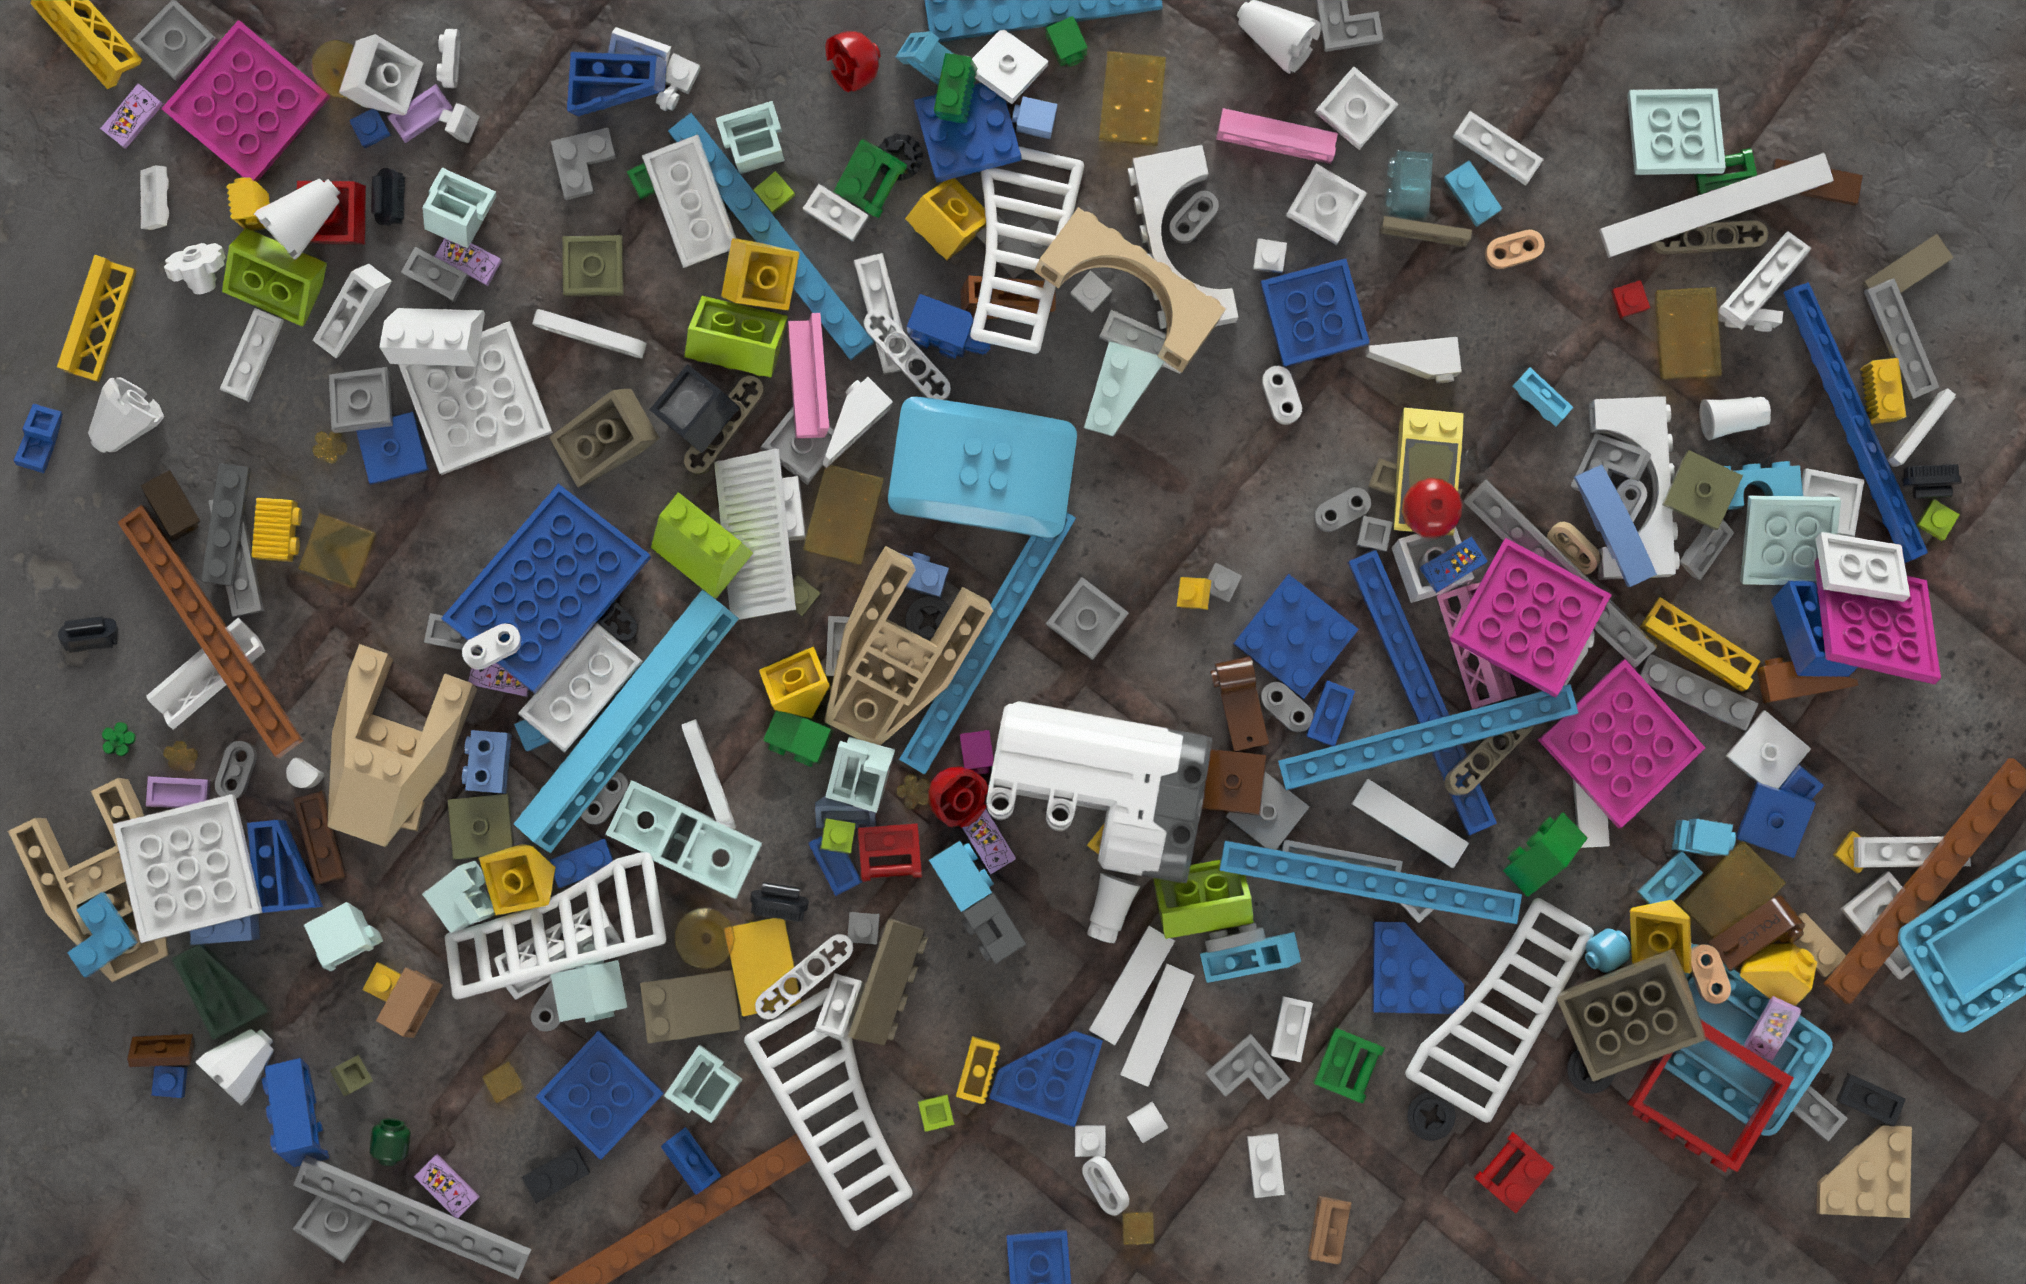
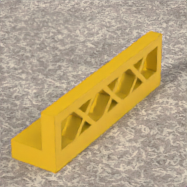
M31 0L30 4L107 89L117 85L123 72L141 64L142 58L89 0ZM74 8L86 11L90 16L89 19L78 16ZM93 29L105 32L109 40L98 38ZM113 51L123 53L128 60L120 62L114 56Z
M94 255L57 368L70 374L100 382L136 274L135 269ZM112 269L126 273L123 285L114 290L109 283ZM112 297L116 305L115 310L112 314L103 318L99 310L101 302ZM102 325L106 332L105 339L94 346L90 339L91 332ZM93 353L97 361L94 372L89 373L80 370L82 358Z
M1661 597L1656 600L1639 627L1738 691H1744L1749 688L1753 681L1751 676L1761 662ZM1660 607L1671 613L1673 625L1668 626L1655 617ZM1677 617L1685 622L1678 623ZM1686 625L1694 627L1697 632L1698 641L1693 642L1682 635L1679 627ZM1703 634H1705L1706 636H1708V637H1710V638H1709V639H1703ZM1716 641L1721 644L1724 657L1718 658L1706 650L1705 643ZM1728 650L1732 651L1735 654L1729 656ZM1741 657L1749 662L1750 665L1745 673H1742L1731 666L1730 659Z

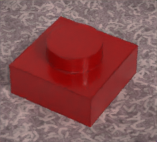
M1641 280L1611 290L1620 319L1650 309Z

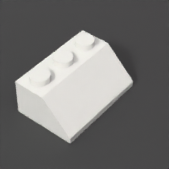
M397 308L384 320L380 349L390 364L476 366L485 312L484 310Z

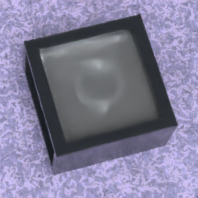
M687 364L649 410L698 451L703 453L740 407L719 388Z

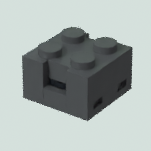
M994 892L963 911L965 918L961 922L970 936L976 933L982 943L977 947L986 961L993 959L996 964L1026 945Z

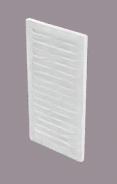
M771 449L714 462L721 526L753 552L752 556L727 585L730 611L739 618L738 620L796 610L779 449Z

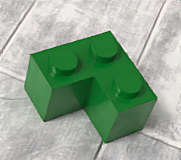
M776 710L763 741L769 743L768 750L782 756L785 755L786 751L795 754L793 760L812 767L814 762L821 764L834 731L806 718Z
M1563 812L1554 820L1550 816L1538 826L1537 829L1539 831L1526 841L1528 846L1524 849L1518 846L1507 857L1510 862L1503 872L1527 897L1566 868L1588 839Z

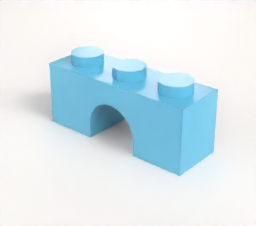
M1790 461L1772 463V468H1761L1760 464L1743 465V470L1735 471L1743 475L1727 510L1738 509L1744 506L1743 493L1749 484L1760 487L1765 496H1803L1800 465L1790 466Z
M1690 819L1689 821L1676 820L1672 850L1705 856L1728 855L1729 850H1733L1736 835L1735 832H1732L1733 825L1701 819Z

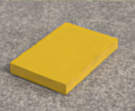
M777 917L725 928L742 1017L758 1014L755 1008L757 998L795 967L786 922L784 919H777ZM792 977L785 981L784 989L788 994L795 995L800 992L797 978ZM778 987L773 989L778 995L772 1000H768L766 997L762 999L764 1002L762 1010L764 1012L776 1010L774 1006L781 999L784 1004L789 1002V1000L781 995ZM801 997L789 1007L802 1003Z

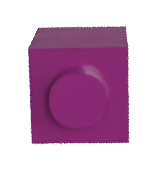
M990 731L960 734L964 768L971 769L979 775L989 773V767H993L994 763Z

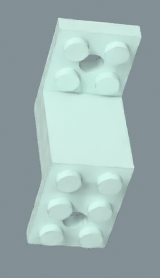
M632 780L605 834L643 853H650L653 861L734 899L737 898L762 846L761 842L714 821V818ZM645 811L650 812L654 816V824L649 829H643L638 824L639 815ZM718 849H724L730 855V861L724 867H718L713 862V854Z

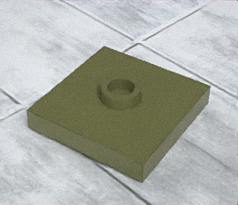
M622 235L562 236L564 297L624 296Z
M1688 450L1662 505L1714 530H1718L1743 475Z
M509 794L448 800L453 860L482 857L514 846Z

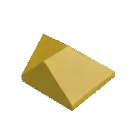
M814 646L759 670L774 710L812 719L826 691L831 690L830 683Z
M519 844L479 858L495 916L549 905L555 866L533 846Z
M1673 900L1632 908L1630 910L1632 964L1674 948L1684 973L1690 974L1692 971L1690 916Z

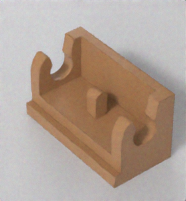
M405 967L376 1021L403 1037L414 1038L443 984L419 971H413Z
M1318 1196L1307 1255L1311 1260L1333 1264L1341 1263L1351 1202Z

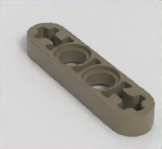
M1760 221L1710 223L1681 233L1680 241H1672L1667 247H1665L1664 242L1659 241L1651 243V245L1659 254L1753 250L1766 242L1768 230ZM1752 228H1754L1755 233H1760V237L1755 242H1753L1752 237H1742L1739 240L1740 244H1738L1739 234H1747ZM1726 229L1731 233L1732 240L1729 244H1721L1717 240L1718 230ZM1690 231L1699 232L1703 238L1701 245H1691L1687 240V234ZM1679 234L1669 238H1677Z
M743 377L728 397L740 407L741 417L735 422L728 421L721 431L724 434V439L721 444L708 445L707 448L715 453L712 456L708 452L704 455L702 460L705 465L703 467L696 466L695 469L692 468L693 462L691 457L693 455L699 457L701 452L692 445L684 456V464L690 473L703 475L710 470L714 462L764 396V387L757 377ZM755 383L757 384L755 388L758 393L756 396L750 394L745 402L750 405L746 409L740 401L734 398L738 395L742 399L746 394L743 387L746 384L751 386Z
M1534 726L1500 734L1506 740V747L1503 750L1495 748L1493 737L1481 739L1447 773L1444 781L1447 791L1455 796L1471 792L1532 731ZM1476 754H1481L1486 759V767L1483 770L1477 769L1473 764V758ZM1467 772L1472 774L1463 780V786L1456 787L1455 784L1458 781L1456 777L1463 776Z

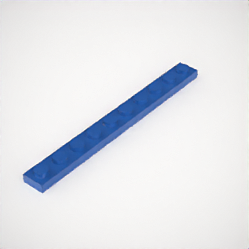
M1809 282L1783 292L1788 308L1793 313L1798 324L1799 333L1809 349L1811 360L1823 381V387L1835 408V414L1846 433L1847 442L1854 451L1859 469L1864 474L1869 485L1871 496L1876 501L1880 510L1883 523L1888 529L1894 544L1901 545L1904 563L1927 554L1926 546Z
M1374 550L1347 562L1418 724L1449 716L1377 551ZM1463 745L1432 752L1444 781L1447 773L1466 755ZM1467 772L1463 776L1456 777L1458 780L1455 784L1456 787L1463 786V780L1472 774ZM1480 784L1464 795L1455 796L1449 793L1467 835L1497 824Z

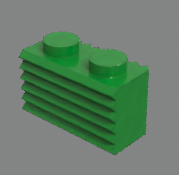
M945 53L933 110L941 120L959 123L968 122L966 117L969 116L968 111L971 110L968 106L972 104L969 100L973 98L971 96L974 93L972 88L975 87L973 83L976 79L974 77L977 76L975 71L978 70V67L969 56Z

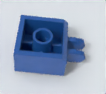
M919 294L907 325L908 337L912 338L916 346L928 349L929 345L940 349L939 353L951 359H956V356L963 358L966 350L975 354L979 353V355H986L991 350L990 343L971 338L970 332L973 318L970 312Z

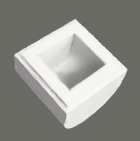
M293 758L286 771L288 781L293 786L299 788H313L324 777V773L301 758Z
M1153 1102L1127 1117L1142 1143L1168 1128Z

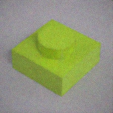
M776 171L753 189L772 214L795 196L792 189Z
M1934 499L1930 501L1916 526L1943 541L1958 519L1959 514Z
M826 818L824 820L820 849L850 854L856 823Z
M948 1094L918 1101L925 1132L954 1125Z

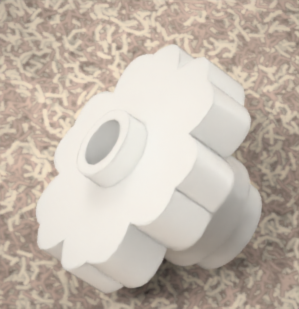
M205 243L188 246L183 251L173 253L165 260L166 265L164 269L168 279L174 282L183 279L194 294H204L216 287L215 281L217 277L215 272L225 265L224 260L226 256L222 246H218L216 243L206 246Z

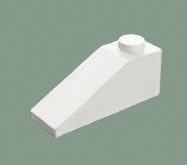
M370 264L353 270L313 341L335 358L339 357L377 308L392 281Z
M1457 337L1368 346L1365 351L1368 358L1425 379H1436V383L1452 382L1454 377L1461 373Z
M869 377L861 383L858 380L855 381L845 392L847 397L822 463L826 468L891 408L893 401Z

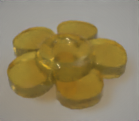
M331 431L328 438L325 432H318L315 435V441L318 444L312 448L314 456L318 458L324 456L327 463H335L337 461V454L344 455L347 452L346 443L340 442L342 439L341 433Z
M176 741L173 747L167 746L164 749L163 755L165 758L170 759L168 766L173 770H179L182 767L185 771H191L195 768L194 761L198 758L197 750L194 748L187 750L185 742Z
M914 774L907 775L904 778L906 785L902 784L897 787V795L901 798L908 796L904 800V805L909 809L915 808L917 801L921 805H926L928 803V793L922 791L929 789V781L922 778L917 783V777Z

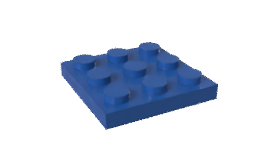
M983 83L974 84L975 87L972 88L974 93L971 94L973 98L969 100L972 104L968 106L971 110L968 111L969 116L966 117L968 120L966 123L939 119L933 111L937 94L914 100L936 183L1022 160L1005 99Z
M1346 258L1260 281L1283 367L1370 344Z
M1288 574L1233 645L1247 656H1250L1254 662L1303 700L1359 629Z
M599 1030L541 1090L536 1098L601 1160L665 1092Z

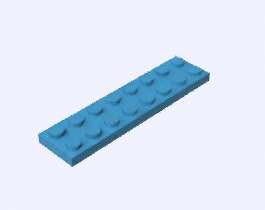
M924 0L929 32L940 38L938 42L997 34L1000 30L1012 32L1046 27L1071 16L1074 17L1076 22L1163 8L1162 0Z

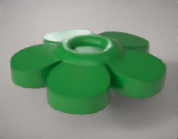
M123 722L116 723L114 730L108 727L102 732V737L108 740L103 744V750L107 754H113L116 751L117 755L125 756L129 752V747L126 744L131 745L136 740L135 734L128 731L127 724Z

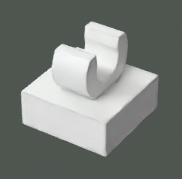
M456 103L452 112L443 109L439 121L447 123L445 131L459 141L469 143L479 116L468 107Z

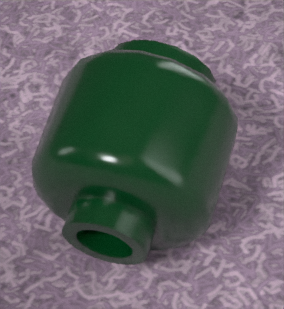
M382 1119L379 1124L372 1128L369 1153L373 1158L379 1160L378 1162L381 1165H396L398 1161L404 1160L408 1156L411 1131L399 1119Z

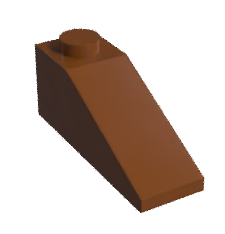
M968 276L960 290L961 309L970 312L972 318L975 316L982 276ZM1003 278L1042 288L1045 282L1039 280ZM992 289L990 303L1036 314L1040 299ZM1054 292V296H1053V300H1052L1050 312L1056 310V295H1055V292ZM987 315L986 319H997L998 317Z
M1783 657L1765 660L1764 667L1756 668L1763 703L1859 686L1858 680L1850 677L1797 676L1793 661L1784 663Z

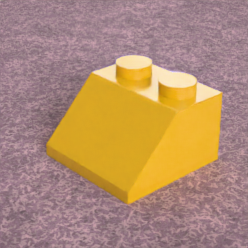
M955 178L944 181L924 194L905 218L913 226L914 230L921 234L934 247L935 251L946 260L961 251L976 236V233L986 226L985 208Z
M732 238L721 297L734 303L789 311L800 252L760 242Z
M1794 943L1770 944L1742 964L1740 977L1769 999L1774 996L1796 1006L1812 990L1817 961L1809 951L1800 949Z

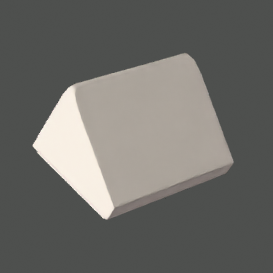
M834 973L815 1031L847 1043L849 1039L848 1034L865 984L860 980Z

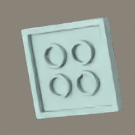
M1718 89L1629 90L1627 98L1635 175L1724 173L1726 165Z
M1748 496L1741 583L1749 585H1785L1788 581H1814L1817 585L1814 561L1818 558L1815 538L1821 532L1838 534L1841 506L1839 497Z

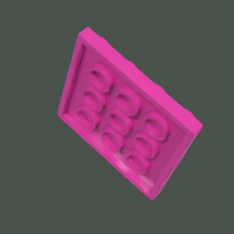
M238 20L162 107V110L243 178H252L253 181L258 182L328 101L330 96Z
M1505 538L1449 640L1556 698L1612 594Z
M1819 558L1814 561L1826 660L1934 685L1941 679L1927 580L1907 576L1910 597L1905 602L1824 590Z
M1626 659L1618 663L1576 703L1579 712L1577 715L1559 719L1538 739L1617 828H1622L1705 749V746Z

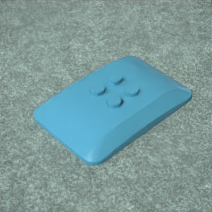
M918 396L910 397L902 404L888 491L889 507L895 513L1044 538L1056 537L1063 531L1065 525L1077 431L1071 423L1064 420Z
M2026 850L1993 868L1920 914L1914 920L1905 924L1898 933V943L1944 1022L1954 1032L1964 1033L1971 1030L2026 995Z
M1691 944V949L1697 946V944ZM1704 954L1701 957V963L1706 966L1710 962V957ZM1723 963L1731 985V993L1728 999L1722 1003H1708L1701 998L1692 973H1685L1699 1018L1744 1046L1745 1041L1770 999L1740 977L1739 972L1736 970L1730 972ZM1714 983L1711 987L1714 994L1720 992V985ZM1799 1016L1773 1061L1760 1056L1794 1078L1761 1132V1135L1771 1136L1780 1130L1833 1049L1831 1038L1802 1016ZM1707 1040L1673 1052L1664 1067L1745 1125L1772 1083L1763 1075Z

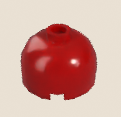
M855 31L841 32L827 39L825 45L827 61L833 60L836 70H831V73L844 91H857L875 79L881 55L878 46L874 42L872 43L864 34Z
M1427 478L1418 481L1408 489L1402 500L1401 513L1405 524L1417 535L1424 538H1438L1448 534L1457 526L1462 516L1463 504L1459 492L1452 484L1442 479Z
M960 766L946 768L939 772L931 781L928 789V803L932 813L947 826L968 827L977 821L985 811L987 806L984 804L985 795H988L989 788L986 780L971 769Z

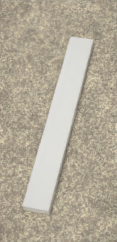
M1825 153L1601 228L1599 232L1607 256L1610 258L1831 183L1834 179Z

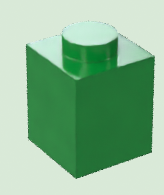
M1073 16L1046 27L1047 40L1060 67L1066 64L1071 67L1084 60L1088 47Z

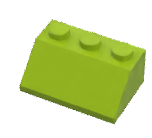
M245 228L229 245L222 292L303 327L322 289L327 263L303 252L294 260L286 248L281 246L279 242Z
M702 296L688 328L685 357L695 359L698 362L724 366L728 369L750 372L757 376L772 377L778 361L788 316Z
M679 492L659 515L651 548L715 599L753 554L739 539Z
M1221 860L1190 865L1187 883L1153 878L1165 939L1253 924L1252 899L1246 876L1219 871Z

